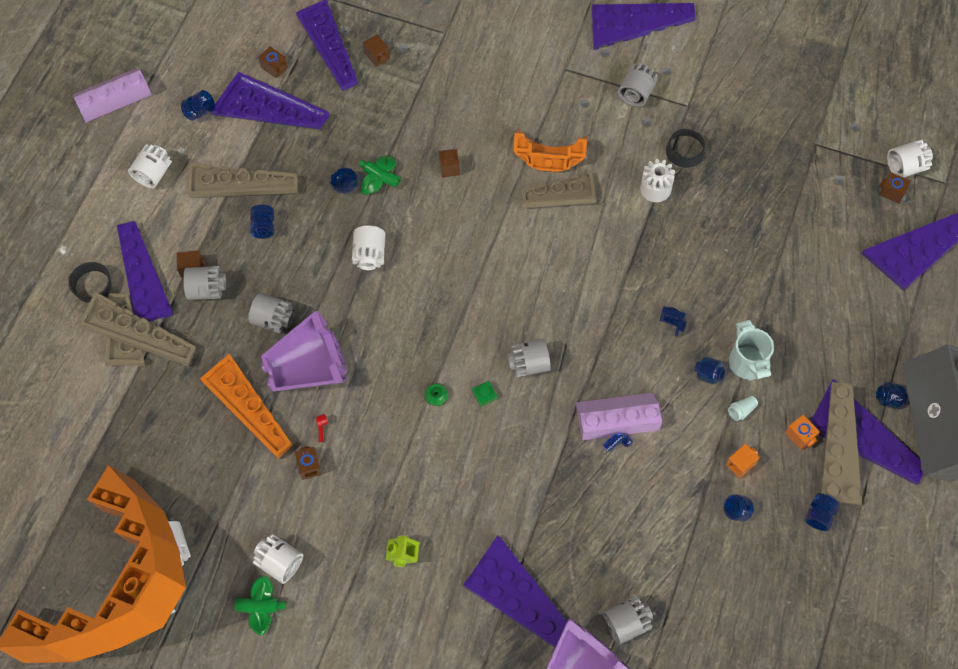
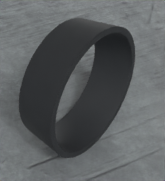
M678 130L672 134L666 145V155L673 164L679 167H694L705 156V141L694 130ZM678 136H690L697 139L703 149L695 157L684 158L678 156L672 150L671 141Z
M87 262L79 265L69 277L71 292L86 303H89L92 297H82L76 292V284L84 274L92 271L105 274L108 277V283L99 294L106 297L111 290L112 283L109 271L104 265L97 262Z

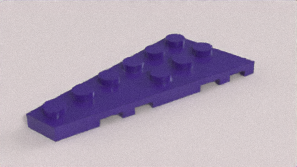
M241 72L235 75L210 110L211 115L321 129L330 116L329 112Z
M958 213L867 248L861 254L904 291L958 243Z
M831 383L810 421L820 431L818 435L826 438ZM854 399L858 455L917 485L923 475L921 460Z
M497 535L463 587L555 648L567 621L499 535Z

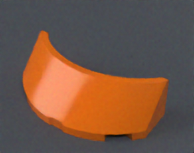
M517 129L514 134L513 151L528 166L534 169L560 172L570 169L586 157L588 136L578 137L577 142L567 146L550 147L532 141L525 136V132Z

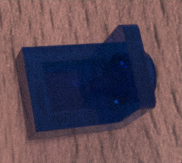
M663 307L659 321L676 326L674 336L678 337L680 331L684 332L687 321H684L686 313L680 312L673 307Z

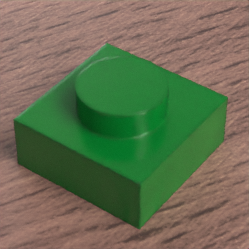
M489 380L472 388V393L480 407L498 399Z

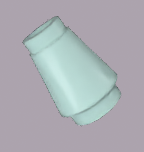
M754 396L747 397L732 403L728 412L735 421L744 420L758 406V401Z

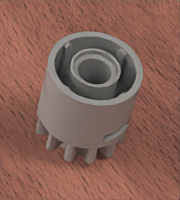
M641 63L638 66L633 64L618 89L619 97L631 106H644L658 80V75L653 73L654 69Z
M219 266L185 268L184 291L187 300L221 298L222 291L226 290L225 273H220Z
M259 293L252 302L249 311V323L279 334L284 333V329L289 328L294 319L292 303Z
M544 338L511 345V353H507L510 370H515L517 377L551 370L549 353Z
M637 596L603 611L605 623L618 645L652 629L650 623L651 619H653L652 612L645 601L641 603Z

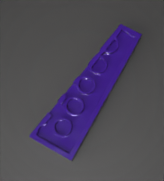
M327 0L320 1L296 12V17L340 89L344 91L357 85L355 73Z
M132 221L117 225L133 314L148 320V322L174 316L136 222Z

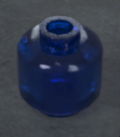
M704 357L696 363L695 372H697V378L700 381L713 385L722 381L725 367H723V363L720 360Z
M885 382L877 388L876 399L883 407L899 409L907 402L908 395L904 386L900 384Z
M733 494L725 500L723 509L727 518L745 522L752 517L754 504L747 496Z

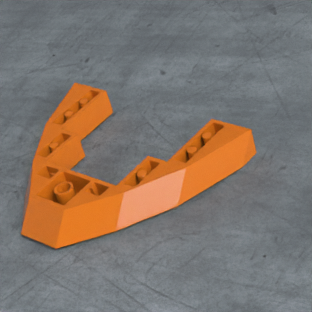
M109 465L87 498V501L103 512L120 517L121 520L114 532L137 547L94 618L67 607L57 625L54 626L19 609L17 610L0 638V651L23 663L76 662L121 648L163 628L186 589L179 547L165 512L136 480Z

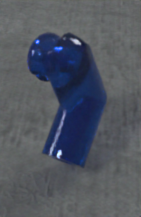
M617 433L609 438L603 446L610 452L617 444L629 447L633 440L627 433Z

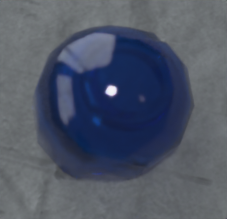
M343 167L331 175V182L329 183L338 193L346 194L355 189L358 178L354 170Z

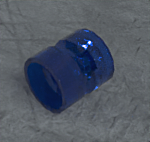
M201 90L181 102V110L190 121H194L215 109V101L206 90Z
M269 205L253 206L250 209V234L259 239L272 237L274 235V208Z
M817 493L812 500V508L808 510L804 521L814 529L825 532L829 531L834 521L832 516L837 514L840 503L829 495Z

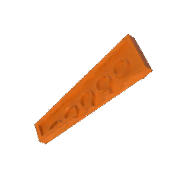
M230 354L200 378L201 382L277 459L292 447V443Z

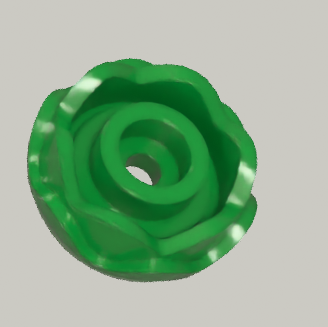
M441 383L430 384L424 392L426 402L432 406L443 405L449 397L447 388Z

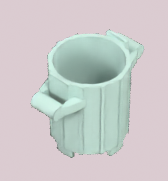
M750 320L736 323L737 340L729 356L730 370L735 375L748 379V381L771 376L770 358L774 352L773 340L767 332L756 329Z

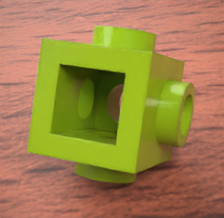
M402 535L388 540L386 560L394 562L393 565L397 567H405L406 564L416 563L420 542Z

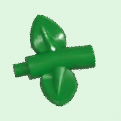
M390 155L378 157L375 163L370 160L368 162L361 160L359 166L364 168V172L368 174L362 182L363 195L377 192L383 183L397 188L401 181V176L391 173L396 166V162Z
M266 575L259 577L250 588L251 598H235V612L250 613L249 627L260 636L264 635L270 627L271 616L269 613L286 610V601L271 598L273 586Z

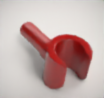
M325 414L316 417L319 443L324 442L322 426L328 424Z

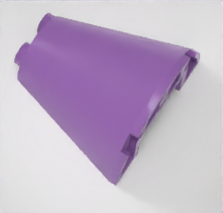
M318 311L313 312L261 356L263 361L261 363L262 369L266 374L269 373L270 376L267 383L271 391L338 384L347 380V376H344L347 373V367L339 343L333 331L331 332L330 329L325 327L328 323Z
M572 618L567 620L546 669H630L602 641L581 624H575V620Z

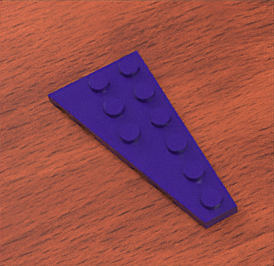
M694 3L592 4L593 49L598 50L601 46H611L618 41H628L649 35L652 31H662L669 26L676 27L695 21Z

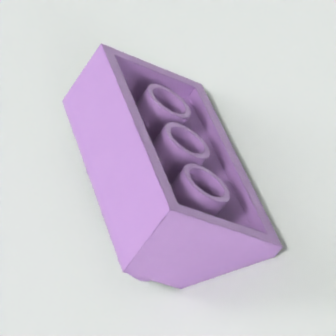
M139 68L73 94L85 122L151 96L149 87Z
M653 393L576 402L582 440L660 430L662 424L659 403Z

